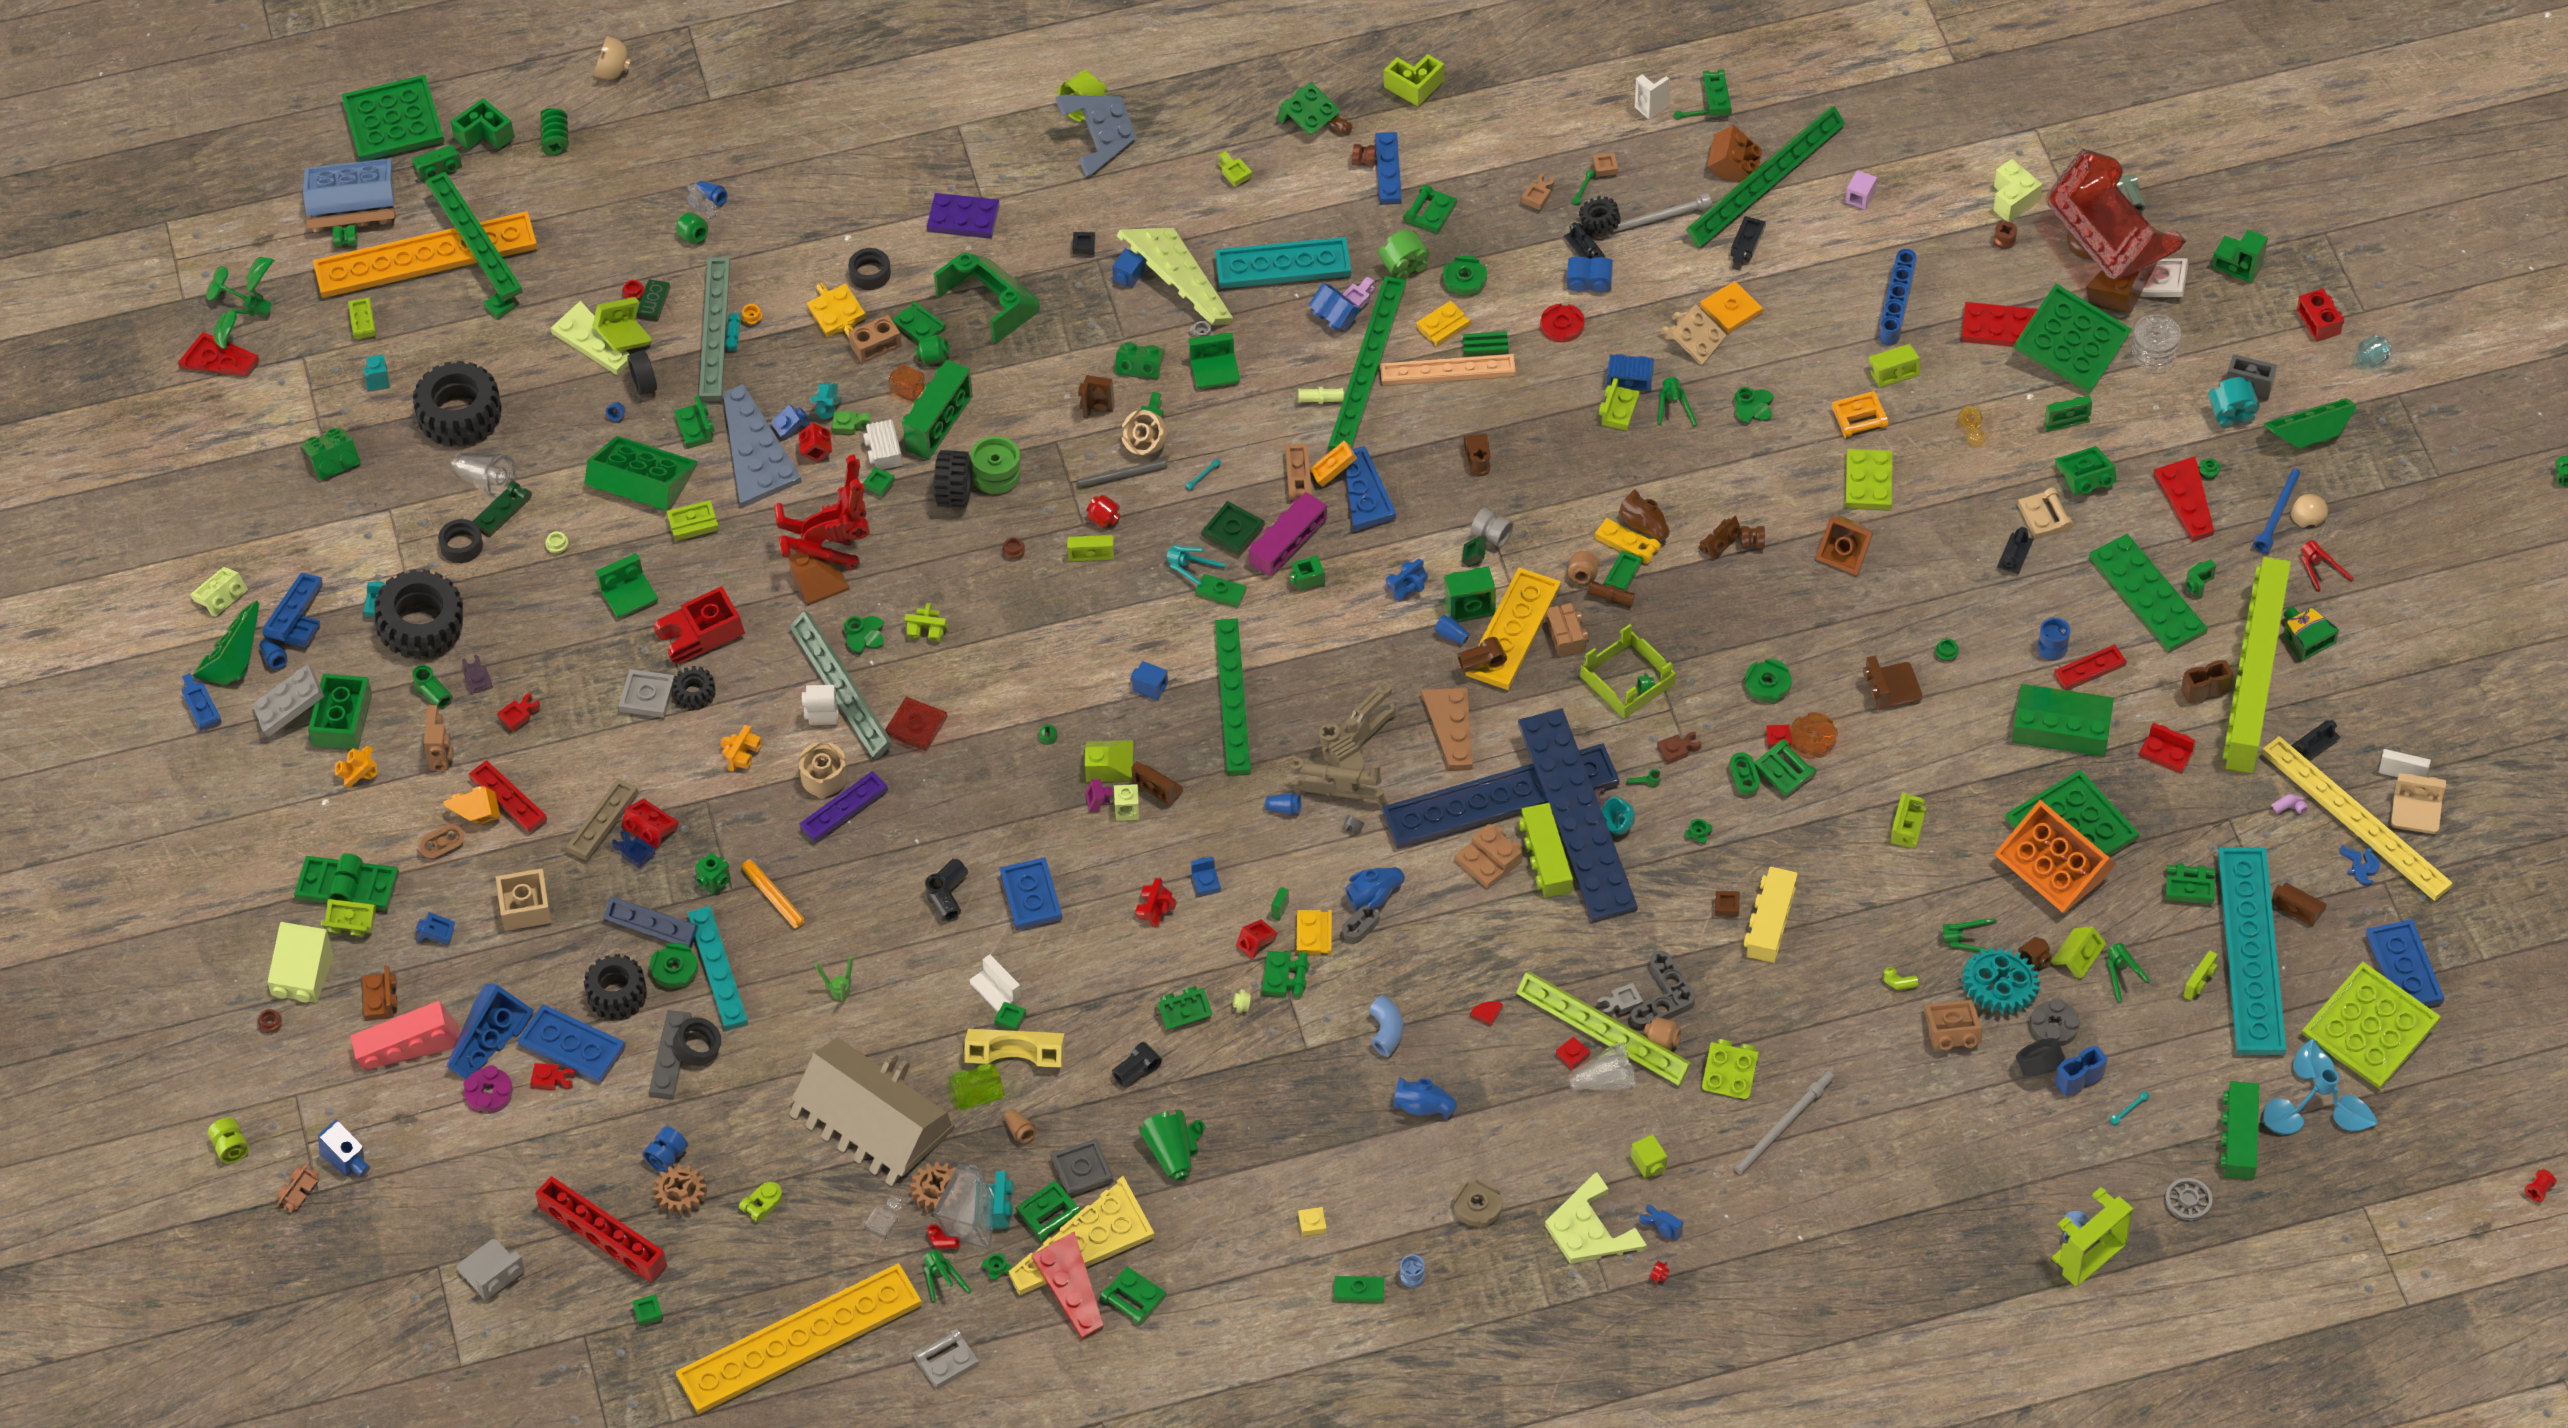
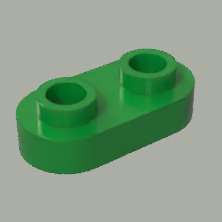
M1744 752L1734 754L1730 759V771L1736 789L1742 795H1754L1759 790L1760 779L1753 758Z

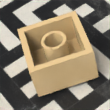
M543 868L495 876L501 918L505 931L552 923Z

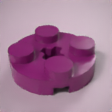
M489 1065L475 1071L463 1083L466 1103L475 1112L488 1111V1114L496 1113L504 1109L511 1101L513 1092L511 1079L504 1071L497 1069L496 1066ZM492 1087L493 1092L491 1094L482 1092L485 1088Z

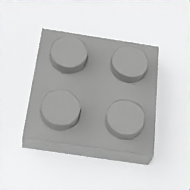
M629 669L618 706L619 712L665 718L673 691L672 682H674L673 678L675 675Z

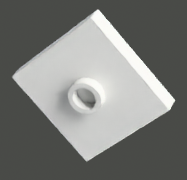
M2188 258L2159 259L2140 297H2183L2188 270Z

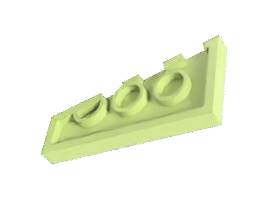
M579 301L551 327V333L618 376L628 366L627 356L630 354L626 350L614 351L592 326L595 316Z

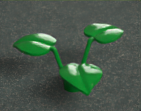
M258 257L252 263L246 276V281L248 282L246 287L247 291L252 292L254 295H248L247 297L223 285L229 274L226 267L220 266L214 272L213 280L210 281L206 291V298L214 301L222 288L245 300L244 306L247 307V310L229 309L227 313H223L218 319L213 337L216 344L221 348L226 349L227 339L233 329L237 314H249L251 316L257 314L261 317H266L269 313L271 302L264 299L263 295L254 289L275 261L274 259Z

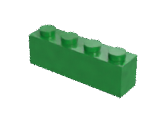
M2230 1081L2228 1090L2223 1091L2222 1104L2227 1105V1111L2222 1113V1126H2226V1132H2222L2221 1146L2225 1147V1153H2221L2220 1168H2225V1178L2254 1180L2257 1169L2259 1083Z

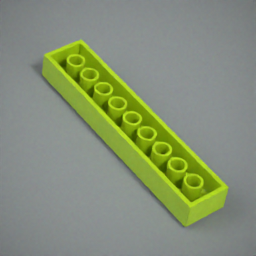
M2263 557L2262 566L2257 565L2222 758L2227 760L2225 769L2254 774L2291 561Z

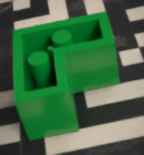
M484 98L450 121L454 139L467 150L484 138L497 149H500L515 138L511 120Z
M2247 229L2241 241L2225 235L2214 252L2211 267L2252 284L2263 267L2268 237Z

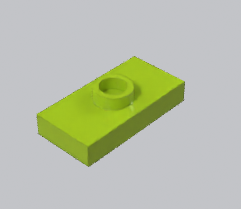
M370 297L348 301L354 340L376 336Z

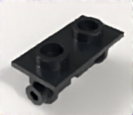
M1573 222L1569 226L1570 233L1565 234L1563 237L1578 256L1589 259L1605 258L1604 253L1582 225Z
M2020 527L2015 533H2011L1997 568L2016 574L2020 573L2034 541L2033 538L2029 537L2027 528Z
M2326 720L2291 746L2309 761L2341 738L2335 732V728H2337L2336 722L2334 720Z

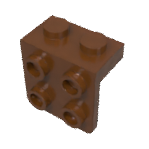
M1876 655L1867 657L1866 667H1863V675L1870 685L1872 699H1875L1879 710L1922 700V691L1909 662L1880 668Z

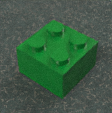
M1489 566L1444 575V604L1448 617L1451 616L1459 623L1494 616L1496 611V587Z

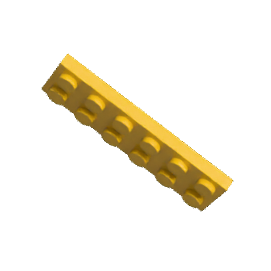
M1518 567L1478 645L1480 646L1481 642L1489 637H1497L1507 655V661L1496 668H1491L1487 665L1466 672V676L1509 690L1546 617V610L1552 606L1561 588V581Z

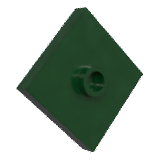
M1226 501L1203 528L1201 535L1239 556L1265 526V521Z

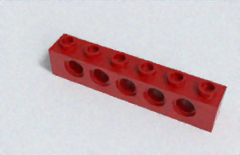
M550 1176L535 1192L538 1207L650 1283L667 1267L665 1252L553 1176Z

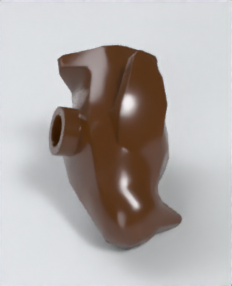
M1634 489L1622 502L1619 514L1629 526L1636 528L1639 532L1651 535L1659 543L1666 540L1670 535V529L1666 524L1662 511L1658 507V503L1652 499H1643Z

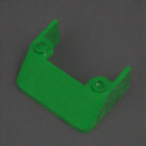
M962 253L933 273L935 292L938 298L971 274L999 296L1000 305L1004 310L990 320L992 343L995 345L1039 312V299L989 258Z

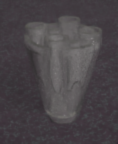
M1625 1042L1610 1046L1574 1068L1573 1072L1568 1073V1080L1572 1091H1579V1093L1630 1091L1636 1088V1074L1632 1063H1629Z

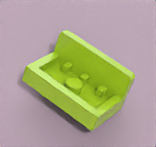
M328 899L325 921H321V926L327 928L328 933L341 934V930L350 931V935L364 937L365 933L372 934L376 905Z

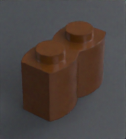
M2226 660L2211 662L2206 667L2191 668L2183 675L2181 691L2188 703L2201 702L2208 696L2223 695L2231 688L2233 672Z

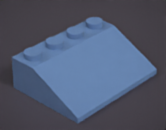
M392 158L305 168L303 197L306 215L321 217L326 213L339 215L352 210L364 212L369 208L387 209L390 206H394Z

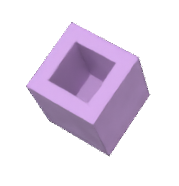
M1857 170L1847 187L1845 203L1866 210L1876 192L1877 177Z

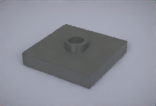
M1097 1139L1050 1154L1064 1191L1069 1197L1114 1182Z

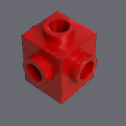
M812 422L798 434L800 454L818 463L832 452L829 429Z

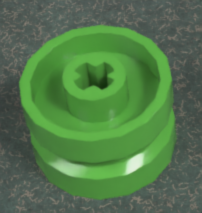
M990 436L981 439L973 446L971 450V467L974 485L981 491L989 494H1002L1010 491L1018 484L1020 480V451L1013 441L1002 436Z

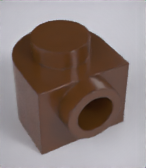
M2033 937L2018 949L2021 959L2028 958L2027 965H2035L2034 971L2041 966L2048 965L2052 960V955L2049 953L2050 947L2042 938Z

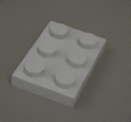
M307 664L284 682L278 684L266 695L260 697L252 705L263 732L270 737L322 699L324 695L314 670Z

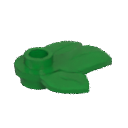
M1741 387L1734 395V402L1737 405L1736 415L1745 423H1749L1752 418L1761 421L1770 419L1772 413L1767 403L1774 399V395L1764 389L1754 391L1750 387Z
M859 616L849 617L844 623L848 647L855 653H861L865 646L868 648L882 646L884 640L878 630L884 625V621L876 616H868L863 619Z

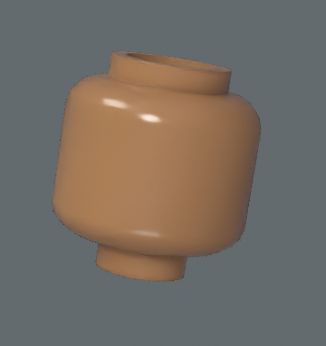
M1588 551L1574 553L1570 558L1568 566L1570 579L1581 585L1589 584L1591 580L1594 581L1599 567L1597 557Z
M1656 1017L1652 1020L1651 1024H1646L1644 1036L1648 1040L1668 1050H1672L1673 1047H1677L1679 1044L1681 1029L1678 1028L1676 1021Z

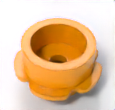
M748 304L742 309L741 320L748 324H756L763 317L760 308L755 304Z

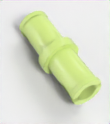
M1318 387V389H1298V403L1318 402V404H1323V402H1343L1344 400L1343 388L1323 389V387Z

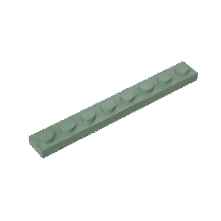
M730 257L707 259L699 386L701 402L722 401Z
M803 611L789 626L825 684L835 685L837 703L873 758L879 759L893 742L811 614Z

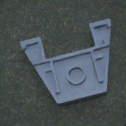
M1059 95L1055 97L1062 116L1079 110L1083 112L1095 143L1097 152L1079 158L1085 177L1094 173L1137 137L1121 96Z

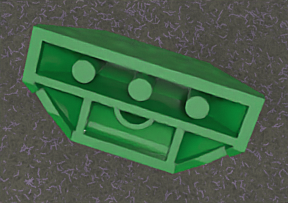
M2344 398L2265 422L2264 427L2297 448H2308L2312 443L2327 442L2332 437L2340 435L2357 407L2354 402Z

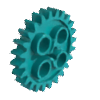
M1989 947L1988 953L1980 949L1979 955L1973 953L1972 958H1968L1966 965H1964L1961 982H1964L1963 990H1968L1967 997H1975L1974 1004L1982 1003L1981 1009L1989 1006L1991 1013L1995 1009H1999L2001 1015H2003L2004 1010H2008L2011 1015H2013L2014 1009L2021 1013L2023 1007L2028 1009L2030 1004L2035 1002L2040 990L2041 980L2038 979L2039 972L2034 971L2035 965H2027L2028 958L2021 960L2020 953L2012 955L2011 949H2008L2006 953L2003 952L2001 947L1998 948L1997 952L1992 947Z

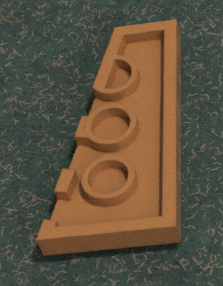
M1467 688L1421 690L1422 700L1425 702L1428 716L1431 718L1434 732L1440 742V748L1449 771L1472 770Z

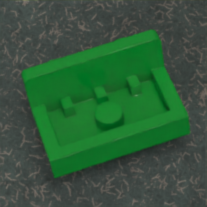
M1132 342L1121 344L1116 352L1115 373L1158 379L1165 349H1160L1156 345L1137 346V344Z

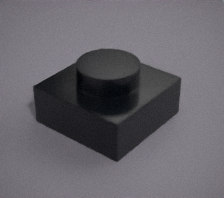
M1073 232V255H1095V232Z

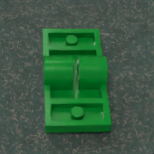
M350 853L342 854L339 860L306 856L294 897L295 900L325 904L328 903V899L376 905V910L388 911L399 870L398 867L363 863L359 856Z

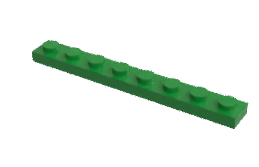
M443 172L427 179V187L502 301L523 293L521 285L447 173Z
M1238 618L1215 620L1227 776L1251 775Z

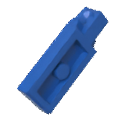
M191 673L182 676L186 687L182 689V695L199 730L202 731L221 723V717L204 683L199 682L196 684Z

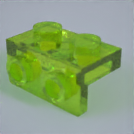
M982 1064L976 1069L962 1070L948 1076L958 1109L1005 1096L1001 1076L995 1064Z

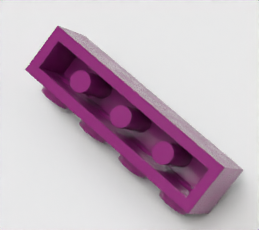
M1307 492L1300 498H1296L1291 507L1286 512L1281 513L1277 521L1264 531L1263 536L1250 545L1248 550L1249 564L1271 577L1327 520V505Z

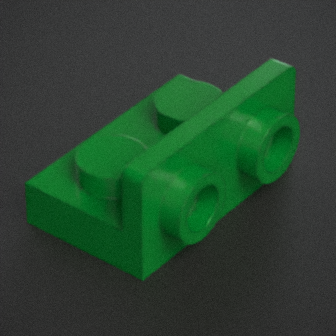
M453 144L412 158V163L421 182L443 172L449 173L462 168L459 152L455 151Z
M699 396L694 397L695 405L674 410L686 449L713 442L711 433L715 432L711 419L707 420L706 416L709 415L706 403H701Z
M1193 986L1182 990V995L1175 997L1174 993L1160 997L1161 1001L1156 1004V1007L1160 1011L1166 1031L1213 1015L1204 988L1197 990V987Z

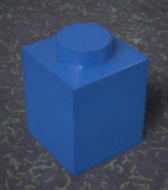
M1125 248L1112 266L1113 281L1133 288L1145 271L1144 256L1139 253L1135 254L1133 251Z
M1142 661L1139 667L1135 668L1131 674L1130 680L1133 684V691L1158 701L1168 685L1167 670Z

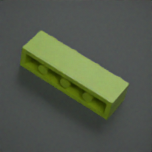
M1546 803L1522 808V816L1518 819L1520 831L1525 832L1526 835L1524 838L1526 851H1530L1532 855L1530 857L1531 868L1533 871L1536 870L1538 874L1536 876L1538 890L1542 889L1545 898L1572 893L1573 878L1550 804Z

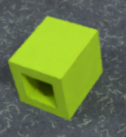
M1653 1134L1631 1144V1158L1645 1179L1651 1176H1658L1667 1169V1155Z

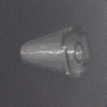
M458 453L451 461L452 472L492 498H497L503 493L510 479L515 477L514 461L505 454Z

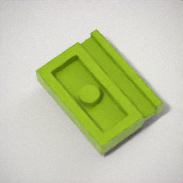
M711 500L666 511L675 541L719 530Z

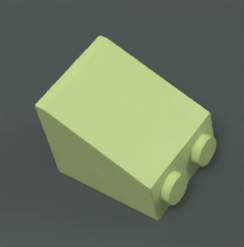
M285 922L280 923L267 982L271 995L280 999H296L304 1003L318 1002L334 957L327 929Z

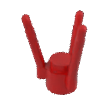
M2315 540L2308 541L2301 548V553L2304 555L2301 561L2306 566L2317 591H2320L2321 588L2310 563L2318 564L2323 559L2350 581L2354 580Z

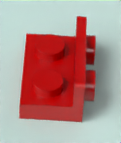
M2152 723L2150 733L2140 749L2139 756L2182 774L2194 754L2196 741L2188 735L2170 730L2164 725Z
M642 799L626 807L622 828L652 848L658 849L662 837L677 830L679 821L646 799Z

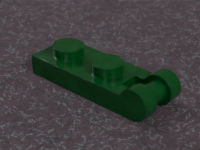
M511 481L507 485L506 490L472 522L480 528L481 532L491 537L530 500L532 492L526 488L522 489L519 483Z

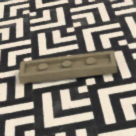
M617 778L567 844V852L587 861L623 814L626 807L636 797L638 788Z

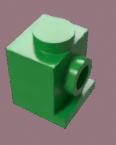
M1318 555L1291 563L1292 572L1289 573V579L1292 586L1297 585L1299 591L1318 585L1321 587L1325 586V572Z

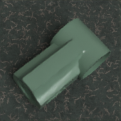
M2133 173L2112 178L2113 193L2115 197L2120 198L2126 213L2133 217L2144 211L2146 205L2139 192V183L2136 175Z

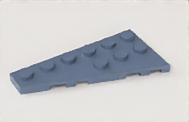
M742 384L723 392L740 508L802 483L800 474L745 386Z

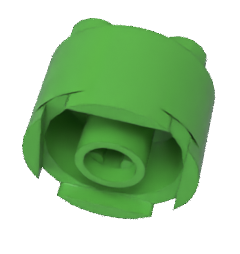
M1408 229L1393 234L1387 239L1388 244L1385 248L1382 245L1378 251L1380 259L1394 278L1405 280L1410 273L1414 271L1421 272L1428 266L1429 250L1414 230L1410 232Z

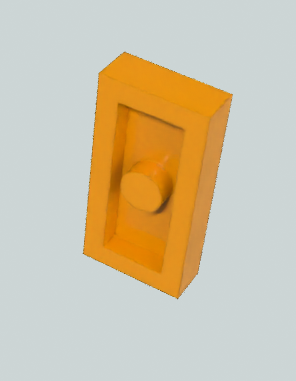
M1343 441L1313 465L1310 470L1316 481L1323 487L1352 464L1357 457L1350 445Z

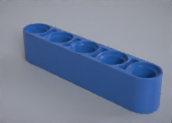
M1901 249L1896 255L1880 327V340L1885 345H1894L1900 339L1916 265V254L1911 249Z

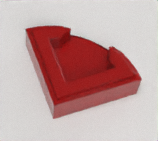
M1496 1001L1480 1003L1471 1010L1470 1017L1492 1026L1503 1008V1003Z

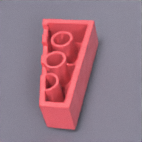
M436 1001L353 1034L350 1037L355 1059L364 1070L452 1049L455 1047L460 1033L455 1019L440 1001Z

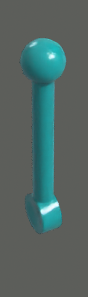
M1220 459L1213 460L1211 465L1193 481L1187 482L1186 489L1192 490L1200 479L1221 463Z
M2146 1091L2141 1092L2140 1097L2121 1113L2112 1115L2110 1123L2117 1126L2122 1117L2139 1103L2149 1099V1093Z

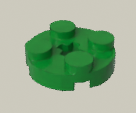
M1463 255L1455 257V261H1452L1450 264L1449 262L1446 263L1443 269V282L1446 290L1449 293L1475 296L1480 294L1481 289L1487 282V269L1485 265L1480 264V260L1473 256ZM1463 273H1468L1469 277L1464 278L1461 276H1463Z
M1765 659V662L1760 663L1757 661L1751 664L1746 671V692L1757 700L1776 704L1791 689L1792 677L1789 674V669L1778 660ZM1772 678V683H1765L1763 679Z
M670 943L665 945L666 948L655 951L650 959V971L654 982L665 988H687L698 972L697 957L692 952V949L684 944ZM674 962L678 963V968L676 969H670V967H668L669 965H673Z

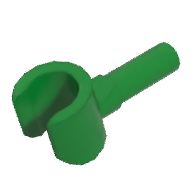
M1652 769L1649 771L1648 776L1627 778L1628 784L1647 783L1648 786L1655 788L1661 781L1658 778L1660 771Z

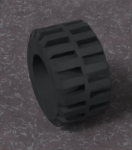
M939 451L934 472V498L938 507L966 508L970 498L972 479L971 457L968 451Z
M615 954L614 957L606 955L603 960L597 959L595 961L596 965L591 964L588 968L589 972H586L584 976L585 992L591 1010L597 1012V1015L600 1017L605 1015L608 1020H611L612 1017H616V1020H622L621 1017L626 1016V1018L631 1017V1013H637L640 1010L639 1006H643L645 1003L644 998H647V988L641 966H638L637 961L634 959L630 961L629 956L624 955L622 958L620 954ZM614 983L626 984L624 988L618 991L605 990Z

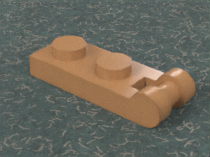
M1308 444L1285 445L1289 501L1300 498L1305 492L1312 496ZM1304 485V489H1295V486Z

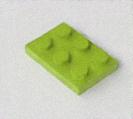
M1847 449L1846 508L1891 510L1892 451Z

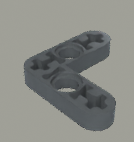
M1657 951L1652 954L1650 969L1666 994L1643 1003L1632 1010L1631 1024L1637 1030H1644L1646 1024H1651L1652 1020L1656 1017L1671 1019L1691 1010L1694 1006V991L1672 957L1665 951ZM1657 961L1665 962V972L1663 966L1660 963L1657 964ZM1675 977L1679 982L1676 985H1670L1666 982V979ZM1680 990H1681V994H1682L1683 998H1685V999L1688 998V1001H1687V1002H1685V1000H1683V999L1680 1000V993H1679ZM1664 1004L1669 1007V1011L1662 1013L1656 1007ZM1641 1015L1642 1018L1646 1017V1020L1643 1021L1641 1018H1638V1016Z

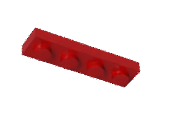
M487 760L468 773L469 778L478 787L485 786L495 791L498 805L529 834L547 821L546 814Z

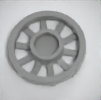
M2181 1178L2174 1181L2168 1187L2165 1201L2168 1210L2176 1218L2193 1221L2205 1217L2210 1211L2212 1194L2203 1182L2194 1178ZM2184 1184L2185 1189L2181 1191L2177 1186ZM2188 1184L2196 1185L2194 1189L2189 1188ZM2201 1188L2205 1193L2199 1195L2197 1191ZM2174 1189L2179 1196L2171 1195L2172 1190ZM2208 1197V1203L2199 1201V1199ZM2170 1199L2179 1200V1202L2171 1204ZM2180 1205L2182 1206L2181 1209H2180V1211H2178V1210L2175 1209L2176 1207H2179ZM2197 1205L2203 1206V1207H2206V1208H2205L2203 1211H2201V1210L2198 1208ZM2185 1209H2188V1214L2183 1213ZM2192 1209H2194L2198 1214H2192Z

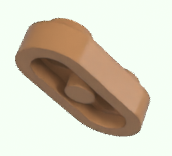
M446 824L423 835L418 842V850L427 858H435L461 845L464 840V832L456 824ZM450 831L454 832L452 839L447 838V834ZM432 841L433 847L427 850L426 843Z

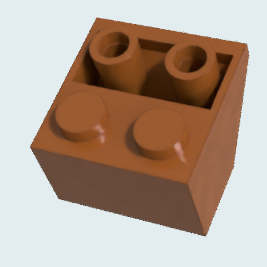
M1732 125L1714 134L1707 167L1721 179L1741 182L1759 167L1763 149Z

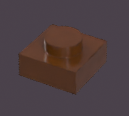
M1716 891L1715 916L1739 917L1740 892Z

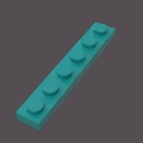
M707 906L687 912L689 922L699 925L695 940L725 1032L747 1026L748 1020L711 907Z

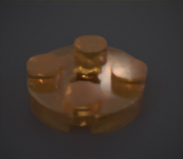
M1817 712L1808 713V716L1802 718L1799 716L1792 723L1790 731L1791 745L1793 749L1805 755L1821 758L1826 756L1827 752L1831 751L1835 746L1838 731L1828 716ZM1813 731L1818 732V737H1811L1808 733L1812 734Z

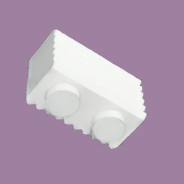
M893 420L867 424V433H864L863 437L865 446H870L871 449L867 451L870 464H875V467L881 470L903 466Z

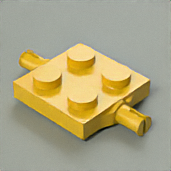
M823 282L820 283L821 286L817 284L816 289L821 295L807 302L808 309L827 338L841 332H845L849 337L848 332L853 330V327L858 322L866 319L865 312L846 283L828 291Z

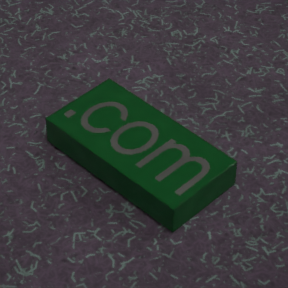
M648 280L638 306L637 318L659 320L671 288L669 282Z

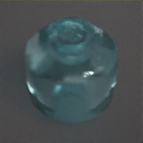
M2373 335L2358 344L2356 356L2362 365L2366 364L2368 367L2374 368L2389 359L2392 349L2385 337Z

